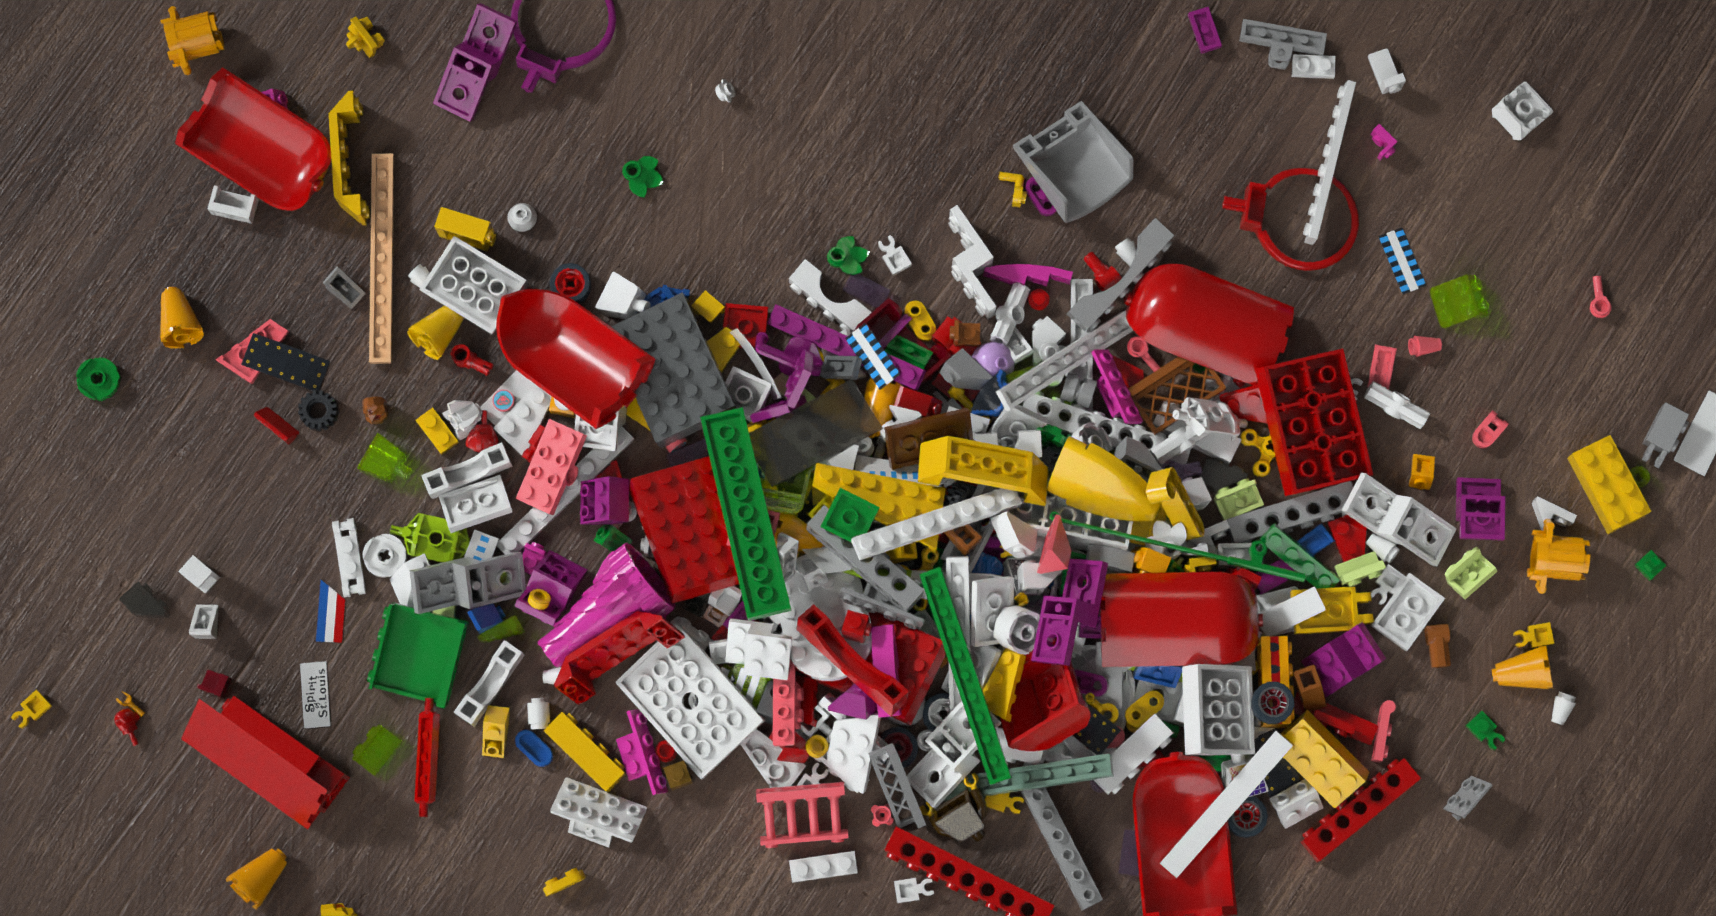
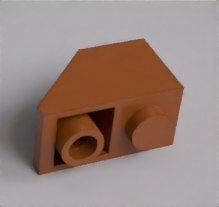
M1309 665L1293 671L1292 678L1304 711L1312 712L1326 707L1323 688L1315 666Z

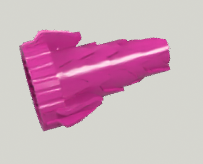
M625 543L606 557L593 580L594 585L582 594V598L571 607L568 614L554 624L553 630L538 640V645L557 668L562 666L567 655L636 611L660 615L666 619V615L674 610L675 603L671 604L663 580L643 555L632 545Z

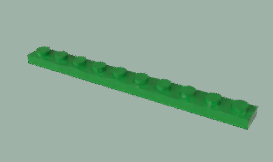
M938 567L921 573L919 575L989 783L992 785L1010 779L1012 776L942 568Z

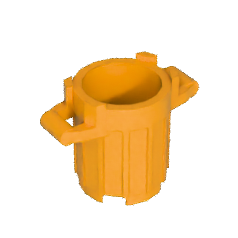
M171 6L168 9L170 18L160 20L164 26L169 47L167 52L169 60L174 61L175 64H172L173 68L181 66L185 75H190L192 72L189 60L220 53V50H224L223 36L216 24L218 19L215 12L209 13L207 11L180 18L176 7Z
M1549 518L1543 522V531H1532L1534 537L1531 546L1530 568H1527V577H1530L1529 580L1537 581L1535 587L1540 594L1546 592L1547 578L1585 580L1582 573L1588 574L1590 555L1585 551V546H1590L1589 540L1553 535L1555 525Z

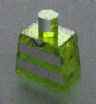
M724 663L721 668L722 672L757 710L766 685L771 678L744 675L743 664H735L732 667Z

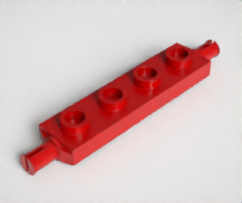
M425 698V709L419 714L414 799L419 804L418 817H428V804L435 802L440 714L433 712L434 698Z

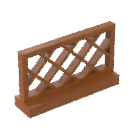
M1177 357L1128 389L1140 416L1154 435H1157L1179 420L1174 419L1173 414L1168 413L1170 402L1182 404L1187 398L1188 391L1201 393L1200 399L1210 400L1226 390V386L1214 370L1205 367L1204 375L1192 373V367L1196 363ZM1179 374L1188 376L1187 386L1174 384L1175 377ZM1191 376L1203 379L1202 389L1189 387ZM1206 379L1215 381L1219 388L1214 391L1204 390ZM1161 386L1171 387L1169 398L1156 396L1157 388ZM1173 388L1186 390L1184 401L1171 399ZM1142 398L1153 399L1151 410L1141 408L1138 401ZM1155 400L1168 402L1166 412L1153 410ZM1152 414L1165 416L1164 424L1156 428L1151 422Z

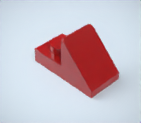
M772 731L771 735L769 736V739H771L772 741H773V731ZM795 732V745L779 746L783 750L777 760L805 763L810 757L805 748L807 741Z

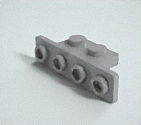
M868 582L863 595L842 587L839 598L849 605L857 604L862 606L867 612L880 613L884 618L890 621L898 620L903 622L906 627L911 629H921L925 620L898 609Z

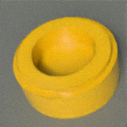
M541 589L532 590L528 597V603L533 608L539 610L548 608L551 601L550 595Z
M813 735L805 744L807 753L813 758L822 757L829 748L827 740L821 735Z

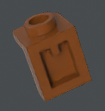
M955 320L954 326H950V339H954V346H980V323H959V320Z

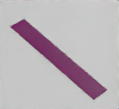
M905 314L879 341L881 347L884 348L912 318Z

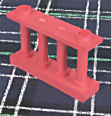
M844 782L756 789L757 803L762 802V805H764L767 835L760 836V845H765L766 848L778 847V844L822 840H831L834 843L843 842L844 839L848 838V829H841L839 798L845 795ZM819 797L830 799L832 830L819 831L817 800H819ZM797 799L808 801L810 832L797 833L795 802H797ZM783 800L786 803L788 834L775 835L773 804L775 801Z

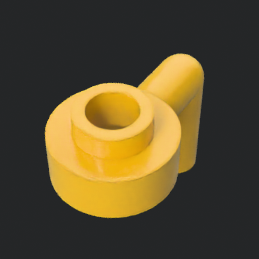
M1000 172L999 180L1015 182L1012 207L1020 208L1021 204H1025L1027 191H1023L1024 176Z
M1092 693L1086 694L1085 698L1089 705L1103 716L1105 712H1111L1112 717L1108 720L1113 724L1117 722L1119 713L1113 704H1101Z

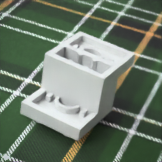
M623 406L615 413L617 416L615 419L598 429H595L576 415L575 430L587 435L583 447L616 451L619 428L626 423L627 408Z
M730 619L725 662L743 664L744 675L788 680L792 636L773 634L774 624Z

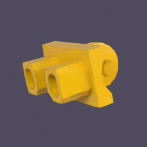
M355 16L350 20L351 25L348 27L350 32L346 34L349 40L346 46L348 49L356 48L358 52L363 50L371 58L375 56L376 50L383 45L384 39L380 33L372 36L369 35L368 31L372 30L373 25L368 17L358 20Z

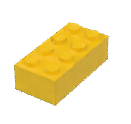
M1611 435L1572 453L1567 458L1607 534L1645 517L1651 512Z
M1308 710L1281 733L1284 738L1293 744L1283 757L1334 808L1366 782L1369 771Z

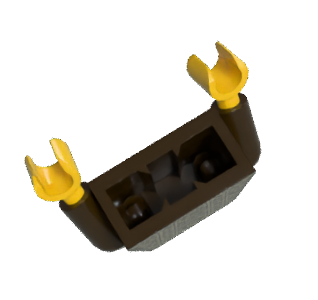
M975 773L972 774L974 783H970L967 776L964 778V784L970 787L971 791L966 789L936 809L927 801L926 804L930 810H927L924 805L920 807L922 815L929 816L928 820L938 834L955 838L959 842L964 841L970 836L974 841L978 842L985 836V832L982 829L985 826L984 818L987 816L986 801L981 789L977 788L976 784L979 778Z

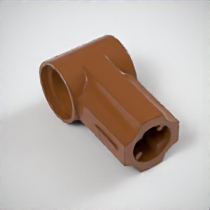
M1448 624L1425 626L1426 644L1429 645L1431 668L1450 667L1448 645L1450 643V631Z

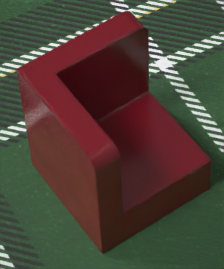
M207 670L202 684H198L196 688L224 699L232 678Z

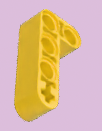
M1170 467L1151 472L1146 487L1149 502L1151 504L1160 502L1173 526L1180 522L1183 523L1187 533L1185 541L1203 537L1205 534L1204 524L1176 470Z

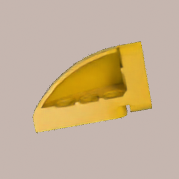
M1071 436L1068 437L1051 475L1047 488L1048 492L1064 500L1067 499L1066 504L1068 506L1095 515L1126 521H1152L1157 517L1162 506L1160 502L1155 504L1149 502L1146 494L1147 482L1126 463L1094 443H1090L1088 446V444Z

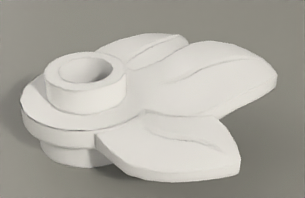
M1156 520L1153 525V536L1148 538L1182 546L1186 540L1187 533L1185 526L1181 522L1171 527L1169 523L1163 520ZM1145 543L1147 548L1169 556L1171 559L1177 558L1182 552Z

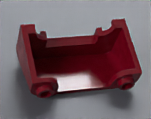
M888 298L861 321L855 330L866 323L879 342L901 319V307ZM905 326L897 335L933 352L931 360L924 369L926 372L918 388L919 391L944 366L951 355L944 347L934 345L929 349ZM892 380L890 383L895 385L896 381ZM901 384L902 386H904V387H906V388L912 389V388H910V387H908V386H906V385Z

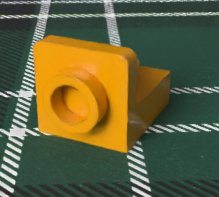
M1413 454L1409 487L1430 490L1434 478L1435 457Z

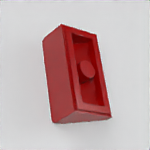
M269 407L254 413V417L288 445L299 435L298 430Z

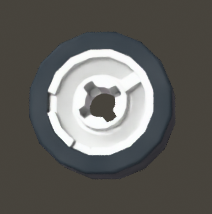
M936 694L929 698L924 705L923 721L928 730L933 732L943 722L944 719L939 716L940 711H946L947 716L950 714L949 694Z

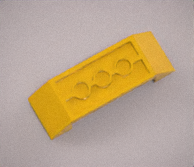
M348 91L328 113L334 197L343 210L360 224L367 225V218H370L369 206H367L366 200H363L360 194L352 195L351 187H348L347 179H350V168L346 163V158H349V149L344 138L348 137L347 126L344 124L360 123V116H363V106L360 103L359 97H356L353 91Z
M952 436L923 442L920 445L917 482L939 486L942 478L945 477L1024 492L1025 503L1046 505L1048 467L1033 452Z

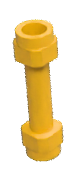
M952 386L948 390L950 397L958 400L971 412L973 403L963 394L965 390ZM988 415L982 416L984 418L990 419Z

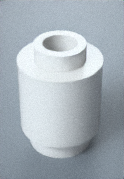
M544 698L531 699L532 703H527L528 724H531V730L546 729L548 723H550L549 702H545Z

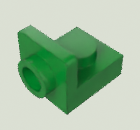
M604 524L600 527L594 539V542L610 552L616 551L625 543L631 544L633 541L609 524Z

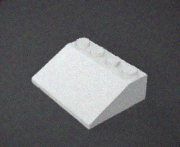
M454 236L419 290L490 334H493L496 330L497 315L502 296L527 289L529 284L523 277Z
M1209 664L1183 666L1185 755L1255 754L1254 716L1251 708L1253 696L1252 666Z

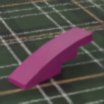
M1031 264L985 267L983 272L984 277L1011 285L1013 283L1025 285L1026 281L1047 286L1049 279L1070 285L1073 275L1072 271Z
M894 624L873 626L871 630L873 666L883 673L893 676L899 682L898 669L900 667ZM877 704L878 718L889 717L890 715ZM901 708L893 716L901 715Z

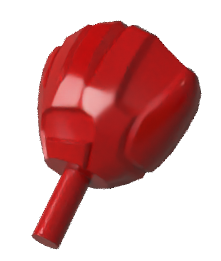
M482 410V423L477 424L471 429L466 439V447L479 453L484 449L499 444L493 426L487 424V410Z

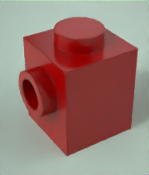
M847 610L842 627L843 638L864 644L866 636L871 634L873 625L870 623L869 615Z

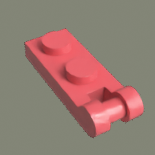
M1391 700L1382 703L1379 709L1378 729L1375 734L1372 762L1380 763L1388 755L1389 746L1385 745L1386 737H1390L1392 731V724L1389 723L1390 714L1396 709L1395 703Z

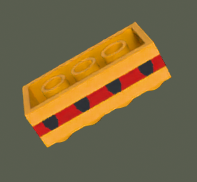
M1261 636L1257 644V662L1259 665L1258 688L1267 682H1279L1286 685L1294 697L1293 685H1289V679L1293 676L1292 663L1288 662V657L1292 654V643L1288 642V636ZM1276 699L1269 700L1271 707L1276 706ZM1294 708L1291 715L1285 721L1278 724L1261 722L1260 727L1287 728L1292 723V720H1294Z

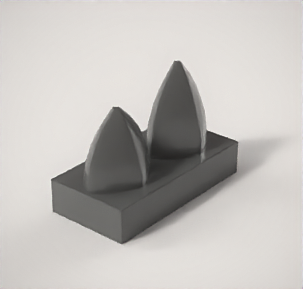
M825 355L820 376L825 379H864L866 374L861 368L863 359L858 356Z

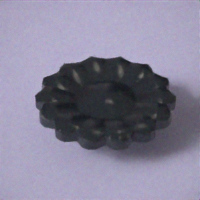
M1053 445L1052 447L1048 446L1042 451L1040 459L1048 467V472H1053L1062 447Z

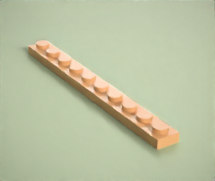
M393 153L372 154L370 364H392Z

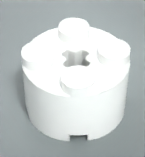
M1006 606L1002 609L996 620L993 637L997 639L1001 646L1019 654H1029L1034 649L1040 615L1021 606Z

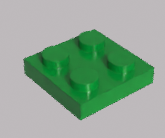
M840 488L820 527L851 542L853 537L868 532L880 507Z

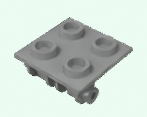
M1470 776V778L1462 783L1459 791L1448 799L1447 805L1443 809L1453 813L1452 816L1459 821L1460 818L1463 819L1470 813L1493 785Z

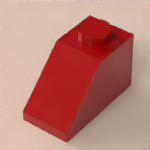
M900 386L894 406L920 412L922 418L940 414L943 401Z

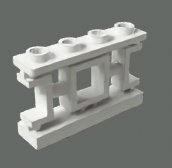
M828 693L815 707L822 715L816 727L811 728L809 725L802 723L801 729H797L795 732L807 741L819 729L827 736L826 740L828 746H830L829 743L833 730L824 722L831 714L836 719H849L853 717L828 711V706L837 699L834 695ZM878 735L875 750L888 745ZM828 751L822 757L814 758L818 762H823L832 775L841 778L844 781V785L850 791L859 792L826 763ZM886 753L876 757L875 760L877 764L883 765L889 757Z

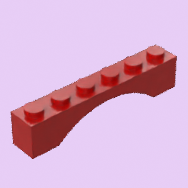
M814 604L798 617L796 630L888 715L893 716L907 703L909 691L893 676L883 673L864 660L845 641L831 620Z

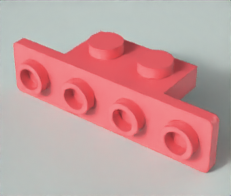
M791 659L788 680L773 679L774 746L795 745V730L801 729V722L804 721V712L801 709V701L804 700V690L796 682V666Z

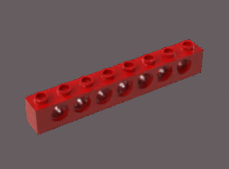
M897 826L884 849V852L888 853L886 857L895 862H898L900 859L907 863V868L918 872L920 869L927 873V878L938 882L940 879L947 883V888L958 892L960 889L966 892L965 896L975 902L980 899L986 902L985 906L995 912L998 909L1006 912L1005 916H1025L1021 911L1024 904L1032 905L1034 912L1031 916H1050L1055 906ZM905 845H912L915 848L913 856L908 857L903 854L902 849ZM927 854L932 855L935 859V863L929 867L925 866L922 862V858ZM950 864L954 867L955 872L952 876H945L942 873L944 865ZM970 874L974 877V884L972 886H965L962 883L964 875ZM985 884L992 885L994 894L985 896L982 893V886ZM1004 894L1013 896L1014 903L1011 906H1005L1002 903L1001 898Z

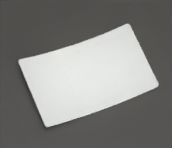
M844 542V545L846 547L853 548V544L851 542ZM827 547L802 549L822 573H837L851 570L847 564ZM872 557L863 559L862 561L870 562L872 560Z

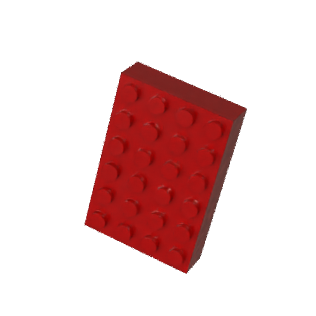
M1343 348L1255 369L1285 496L1359 478L1361 473H1366L1369 476L1373 475Z
M709 456L630 479L629 491L671 604L739 584L731 546L726 545L728 534Z
M868 612L870 621L873 624L872 627L894 624L900 667L898 669L899 682L909 691L907 703L901 707L902 714L891 717L911 726L945 658L946 652L942 640L919 629L908 628L903 622L898 620L890 621L880 613ZM871 651L866 661L873 666V657ZM796 668V672L798 674L813 679L811 676L805 674L804 672ZM848 677L836 681L813 679L819 684L841 694L855 684Z

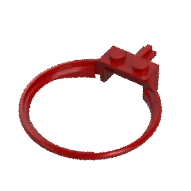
M1293 168L1276 174L1266 184L1249 182L1245 189L1244 200L1224 196L1222 209L1242 212L1240 230L1254 232L1262 247L1272 258L1293 269L1313 271L1327 268L1340 261L1349 252L1357 237L1359 215L1355 201L1347 188L1334 177L1331 183L1344 194L1351 213L1349 237L1337 253L1327 259L1316 262L1294 260L1283 254L1275 246L1266 230L1262 231L1266 189H1272L1280 181L1291 176L1301 174L1318 176V170Z

